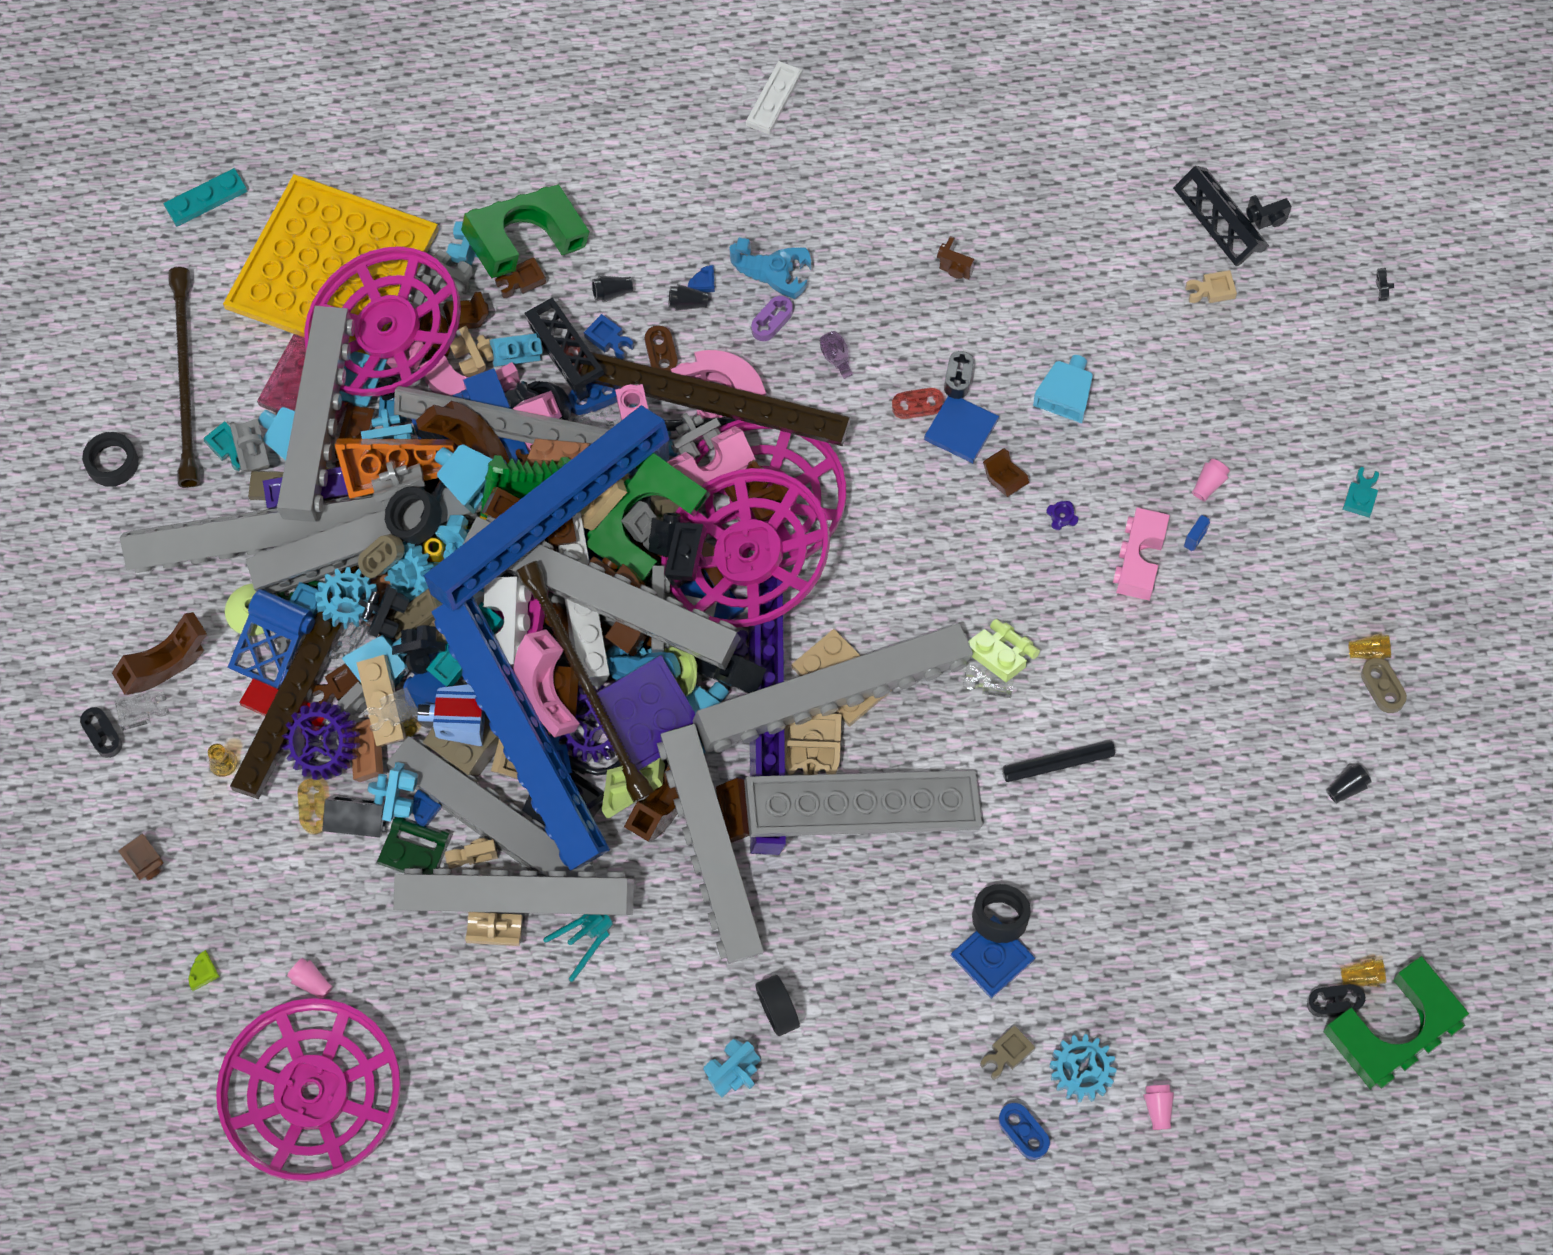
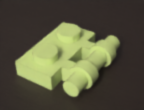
M995 619L990 625V628L996 632L994 635L984 629L971 638L968 643L973 652L971 657L1003 681L1008 682L1026 668L1027 660L1023 657L1028 655L1030 658L1036 659L1040 650L1033 646V642L1027 637L1022 638L1015 633L1011 625L1008 623L1003 624L998 619ZM1006 641H1009V642H1010L1011 644H1013L1015 647H1014L1013 649H1011L1010 647H1008V646L1005 645L1004 643H1005Z

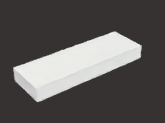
M778 61L746 120V126L770 135L802 75L801 69Z

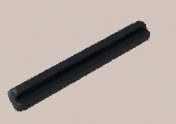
M1108 740L1003 766L1002 773L1006 782H1012L1115 756L1116 751L1113 742Z

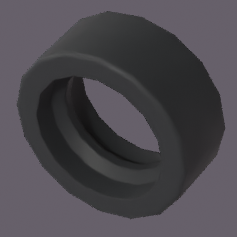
M104 432L96 435L86 444L83 450L82 461L87 473L97 484L105 487H116L126 483L134 476L138 469L139 457L132 442L125 435L117 432ZM119 446L126 452L127 458L125 462L116 470L102 472L95 466L96 456L105 448Z
M415 486L404 487L397 491L389 500L385 509L384 520L387 529L392 535L405 542L418 544L430 539L437 531L441 523L442 509L439 501L427 491ZM422 500L424 514L421 521L414 528L404 530L402 522L406 509L413 502Z
M994 884L985 887L978 893L972 911L973 925L977 932L987 940L996 943L1012 942L1025 933L1031 914L1030 903L1025 894L1010 885ZM992 903H1004L1015 909L1019 917L1016 922L999 924L993 922L985 915L984 908Z
M778 975L771 976L755 984L761 1005L777 1036H782L800 1027L792 1000Z

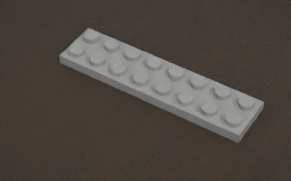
M975 771L746 777L744 780L750 837L980 830L982 827Z

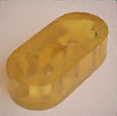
M306 779L299 785L297 792L299 821L305 832L316 835L322 832L326 792L320 781ZM309 787H314L316 791H319L314 794V803H310L308 795L304 794L309 792ZM311 810H315L316 816L321 819L316 821V826L313 827L309 822H306V820L311 819Z

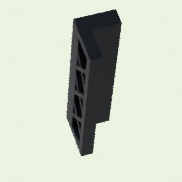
M1194 166L1173 187L1175 192L1235 266L1241 265L1253 252L1262 253L1269 247V244L1207 168ZM1192 179L1197 184L1196 196H1188L1183 189ZM1202 200H1210L1213 204L1212 216H1204L1201 212ZM1218 220H1226L1229 224L1228 236L1220 235L1217 232ZM1234 239H1241L1247 246L1238 257L1233 252Z
M552 297L524 314L530 329L534 334H537V338H540L542 347L579 401H582L589 397L586 385L605 374ZM551 308L554 310L555 314L552 320L541 319L539 316ZM555 329H567L565 338L553 337ZM568 346L580 348L577 357L566 355ZM581 364L591 365L594 368L593 371L582 377L578 373Z

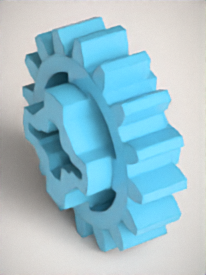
M404 541L403 556L405 558L402 557L401 560L387 571L388 576L384 579L385 581H390L391 585L397 588V592L402 593L412 601L428 589L423 575L434 566L432 563L428 564L429 554H422L421 545L415 546V544Z
M346 567L345 573H341L337 568L335 569L334 577L326 574V583H318V590L320 592L315 593V598L318 602L317 610L318 612H323V620L326 621L332 618V626L334 627L339 622H342L344 629H347L349 623L353 622L357 628L359 627V620L363 619L361 616L365 607L358 604L359 599L363 597L365 592L366 600H368L372 591L377 592L376 584H370L371 578L366 576L362 578L360 569L355 574H352L350 567ZM330 591H331L332 594H333V597L331 598V602L329 603V602H328V595H329V593H330Z
M1084 1034L1082 1041H1078L1077 1037L1073 1035L1070 1045L1064 1040L1060 1043L1062 1052L1054 1050L1052 1056L1058 1061L1050 1062L1049 1068L1056 1070V1072L1051 1074L1050 1078L1054 1081L1059 1080L1056 1090L1061 1091L1065 1088L1067 1090V1099L1075 1094L1080 1103L1084 1096H1088L1092 1102L1095 1100L1096 1092L1102 1097L1105 1095L1106 1089L1104 1085L1107 1087L1112 1086L1114 1081L1108 1076H1114L1117 1069L1109 1065L1115 1062V1056H1106L1109 1046L1100 1048L1098 1046L1099 1038H1096L1091 1043L1087 1034ZM1076 1050H1086L1085 1052L1079 1054L1072 1053ZM1095 1056L1100 1059L1103 1071L1102 1068L1097 1066ZM1089 1058L1087 1070L1077 1078L1079 1066ZM1063 1066L1069 1070L1070 1081L1064 1075ZM1087 1082L1095 1084L1090 1087H1080L1081 1084Z

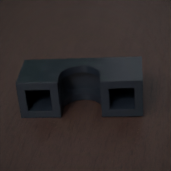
M734 654L726 670L694 656L698 673L748 694L757 691L766 671L765 668Z

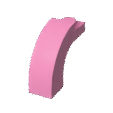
M719 350L694 352L695 362L681 363L676 368L671 369L673 373L704 381L718 382L728 387L766 396L763 383L755 369L742 358L729 352Z
M444 355L439 363L423 378L433 393L450 396L465 390L463 379L468 377L457 373ZM427 362L419 365V367H423ZM513 362L495 371L504 392H507L510 388H515L520 381L518 371Z
M542 630L524 636L516 653L514 673L540 721L555 738L575 732L580 723L560 701L554 688V667L564 649L547 630Z

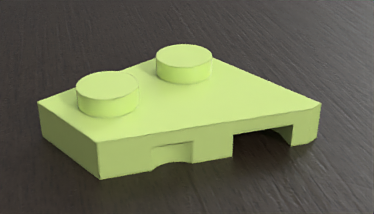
M661 758L639 770L648 779L653 791L663 785L665 763ZM623 766L607 770L602 812L606 818L614 816L633 804L626 789V780L622 772Z

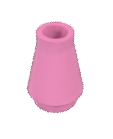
M1211 459L1209 463H1205L1192 494L1205 502L1228 479L1229 468L1216 459Z
M301 958L287 975L292 980L291 984L311 993L319 999H324L333 988L311 960L306 961L304 958Z
M1170 1085L1146 1086V1094H1143L1153 1130L1171 1129L1174 1092H1171Z

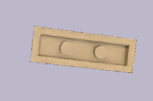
M381 655L356 662L376 746L382 747L405 740V729L387 656Z

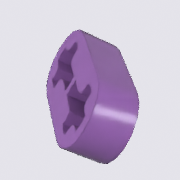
M785 296L774 297L753 319L751 331L755 339L759 341L772 339L788 322L793 313V305L789 298ZM784 305L785 312L779 311L777 315L774 316L776 313V306L781 308ZM769 322V324H768V330H769V331H767V330H762V331L760 332V331H759V325L765 326V325Z

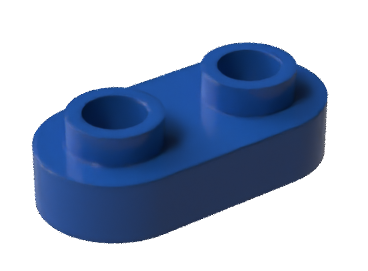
M595 383L586 385L589 397L582 400L587 402L584 405H578L581 401H579L572 390L568 395L572 412L580 416L590 414L617 402L616 389ZM606 391H611V392H612L611 394H608V395H604V394H603V393L606 392Z
M1010 1103L1004 1106L998 1119L1001 1130L1025 1158L1030 1160L1043 1158L1050 1146L1047 1133L1023 1105ZM1013 1115L1017 1116L1020 1123L1015 1126L1011 1125L1008 1122V1118ZM1032 1139L1037 1140L1039 1148L1035 1150L1029 1148L1028 1142Z

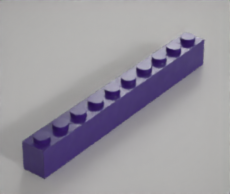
M771 576L759 584V597L773 591L783 582ZM783 593L777 598L761 604L760 616L783 606ZM783 615L769 622L749 626V661L766 669L762 683L757 691L784 682ZM784 729L775 734H769V732L759 734L757 739L749 742L750 777L785 776ZM786 836L750 837V854L780 855L786 845Z

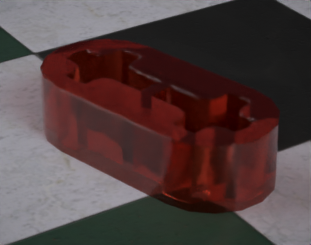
M936 388L900 392L892 400V412L900 419L934 415L941 409L944 396ZM927 397L933 398L935 401L934 406H930V403L927 402ZM901 401L906 402L908 410H903L902 406H900Z

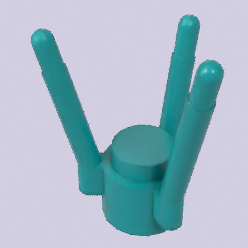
M584 914L544 937L543 941L547 943L581 925L582 929L568 940L569 945L574 944L586 934L592 939L595 936L597 937L570 975V982L576 979L600 944L609 936L607 930L613 926V923L608 915Z

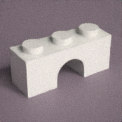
M496 577L484 587V607L495 611H502L504 615L503 628L494 636L509 664L514 668L518 647L530 628L528 602L531 599V592L522 584L519 577Z

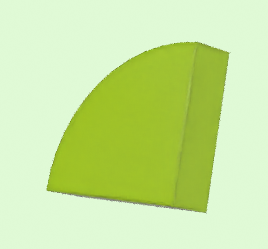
M206 950L201 952L194 960L195 962L191 967L188 977L189 986L192 991H195L220 977Z

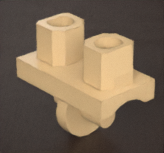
M467 326L460 328L461 336L453 340L450 348L456 359L468 353L471 355V358L458 363L463 375L471 377L487 371L482 357H486L487 361L494 359L489 341L491 339H486L484 335H480L477 337L478 344L475 345Z
M468 912L465 941L466 943L520 946L523 917L517 914H499L497 912Z

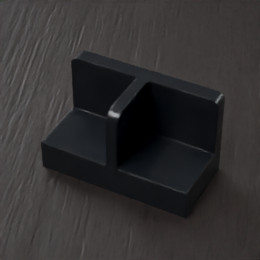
M676 522L664 574L673 588L680 589L682 581H695L698 566L704 567L706 565V560L701 554L706 534L704 524Z

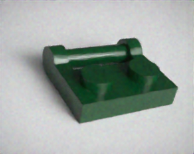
M394 817L377 863L404 873L405 869H422V875H433V869H438L452 833L444 830L438 832L406 821L405 817ZM401 831L437 843L435 850L399 839Z

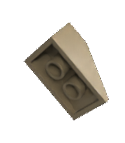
M485 713L482 746L439 739L435 736L433 727L423 743L467 775L479 776L495 754L499 737L490 729V720Z

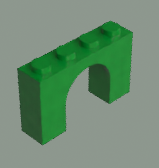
M559 184L543 187L538 191L528 194H520L506 201H497L480 209H472L464 214L461 228L462 233L491 279L514 272L516 269L519 253L504 230L510 224L527 222L539 226L549 235L562 256L584 248L590 232Z
M654 453L636 466L638 471L632 479L628 478L624 482L627 493L602 520L600 525L594 530H590L586 536L588 540L586 546L602 558L606 557L618 566V569L622 564L627 565L638 574L645 586L652 577V567L660 566L661 563L632 542L627 528L621 520L638 501L649 496L665 497L695 517L710 496L707 490Z
M1422 956L1400 971L1393 979L1414 1005L1419 1015L1420 1027L1415 1039L1404 1044H1390L1380 1040L1369 1030L1352 1007L1328 1024L1323 1031L1370 1090L1376 1085L1381 1089L1396 1078L1393 1075L1395 1071L1399 1068H1402L1404 1071L1408 1070L1419 1061L1416 1057L1423 1050L1428 1054L1442 1044L1439 1038L1447 1032L1452 1037L1466 1026L1463 1020L1469 1015V1012Z

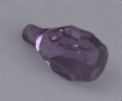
M837 331L828 332L820 337V348L825 359L835 366L836 369H839L844 380L853 376L848 365V347L843 337Z

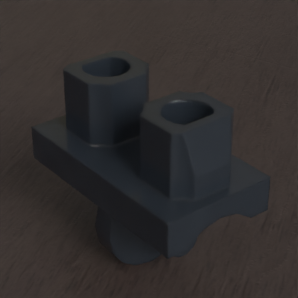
M388 584L379 605L376 603L380 594L374 591L371 592L368 600L360 598L358 602L359 605L365 607L361 618L369 620L372 612H376L368 630L369 635L376 638L378 634L394 638L399 623L386 618L387 613L391 608L404 614L410 601L408 597L397 592L395 586Z
M421 625L417 626V630H401V644L392 646V655L408 654L406 665L409 671L416 675L424 674L430 665L429 655L445 652L446 643L437 642V628L435 626Z

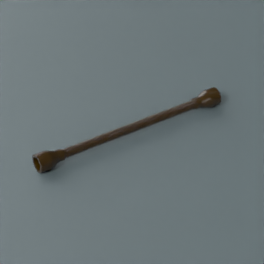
M173 267L168 271V281L173 292L176 307L182 454L177 470L178 486L189 488L200 485V470L195 462L192 446L186 320L187 292L191 281L189 269Z
M533 561L524 565L516 572L522 584L533 594L535 600L537 599L539 604H541L540 607L544 614H546L547 620L550 621L549 624H551L552 630L555 631L554 634L558 638L557 640L560 641L559 644L564 649V654L568 661H570L569 664L573 671H575L576 678H579L578 681L582 685L581 688H584L583 691L587 695L586 697L589 698L588 701L592 705L591 707L594 708L593 711L597 718H599L600 725H603L602 729L606 732L605 735H608L607 739L611 742L610 745H613L612 749L616 752L615 755L619 762H621L620 765L623 766L622 772L626 780V789L633 803L652 794L654 791L648 779L631 762L630 756L627 755L628 752H625L626 749L622 745L623 742H620L621 739L617 735L618 733L615 732L616 729L612 722H610L611 719L607 715L606 709L603 708L604 705H602L601 699L598 698L599 695H596L597 691L593 688L594 685L590 678H588L587 671L583 668L582 662L579 661L580 658H578L577 652L574 651L575 648H573L572 642L569 641L570 638L566 634L567 632L564 631L565 628L561 621H559L560 618L556 611H554L553 604L549 601L548 591L544 583V574L538 562Z

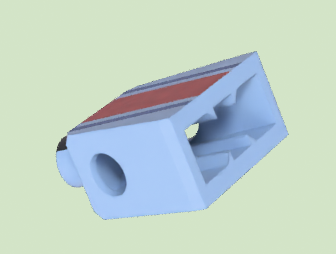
M469 684L439 688L436 691L435 704L418 705V721L433 722L437 738L482 746L485 711L478 706L475 699L476 694Z

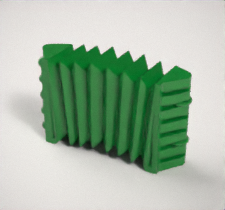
M494 455V458L488 463V470L485 476L486 482L484 484L483 498L481 499V512L493 487H498L521 499L571 459L561 457L557 465L552 459L549 466L543 461L541 467L535 461L531 467L528 461L522 465L519 459L516 464L511 459L507 464L502 456ZM480 513V515H481L482 517H485V518L488 517V516L484 515L483 513Z

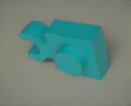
M224 421L203 439L221 461L229 457L233 469L239 472L241 468L237 462L238 456L231 429Z
M1360 467L1356 475L1358 484L1351 482L1342 510L1370 518L1378 490L1371 487L1377 483L1379 472L1375 471L1371 479H1366L1363 476L1364 467Z

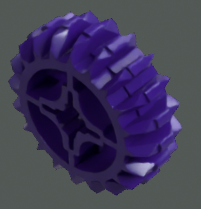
M601 685V686L598 688V691H600L601 689L605 688L606 686ZM580 687L578 688L579 697H577L576 720L583 727L585 743L584 745L581 744L575 732L561 735L559 741H567L565 743L567 744V750L573 749L572 756L574 758L582 755V761L589 762L592 757L595 763H600L602 755L606 760H611L612 755L610 751L614 752V749H612L608 740L598 746H594L595 743H598L600 736L604 734L600 725L598 728H593L583 722L595 721L591 710L584 715H578L580 709L587 704L584 700L587 698V695L583 691L584 688Z
M312 702L310 707L302 706L300 708L301 713L292 714L295 723L288 722L285 724L290 729V733H286L282 737L289 739V744L284 745L282 748L291 752L286 759L288 761L296 760L293 769H302V775L304 777L312 775L313 780H320L322 777L324 780L332 779L333 775H342V768L349 769L352 767L348 759L354 760L358 757L353 752V748L361 746L359 743L354 742V737H358L360 733L352 731L357 722L354 720L347 721L350 713L348 711L341 712V706L339 705L331 707L330 702H322L321 705L319 702ZM319 717L330 721L328 726H323L322 728L314 726L312 722ZM337 736H339V746L337 744ZM322 753L324 756H329L331 760L322 765L315 762L313 758Z

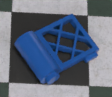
M259 589L250 601L248 618L227 668L279 689L289 670L302 636L305 633L309 634L311 632L315 619L312 618V611ZM254 624L261 626L266 636V639L257 643H253L250 635ZM270 631H272V632H274V633H276V634L273 635V636H271ZM283 636L290 639L291 642L287 652L279 655L273 640ZM268 643L273 657L261 662L256 647ZM250 650L255 665L246 669L239 666L238 662L242 653ZM274 661L279 671L275 681L268 679L263 669V666Z

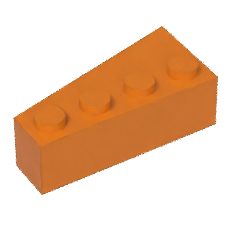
M338 438L335 443L349 499L374 493L371 480L379 478V474L388 471L386 463L390 461L394 462L396 468L406 465L408 468L420 463L424 481L438 478L437 472L442 466L434 460L436 453L443 447H446L452 453L457 449L456 444L450 439Z

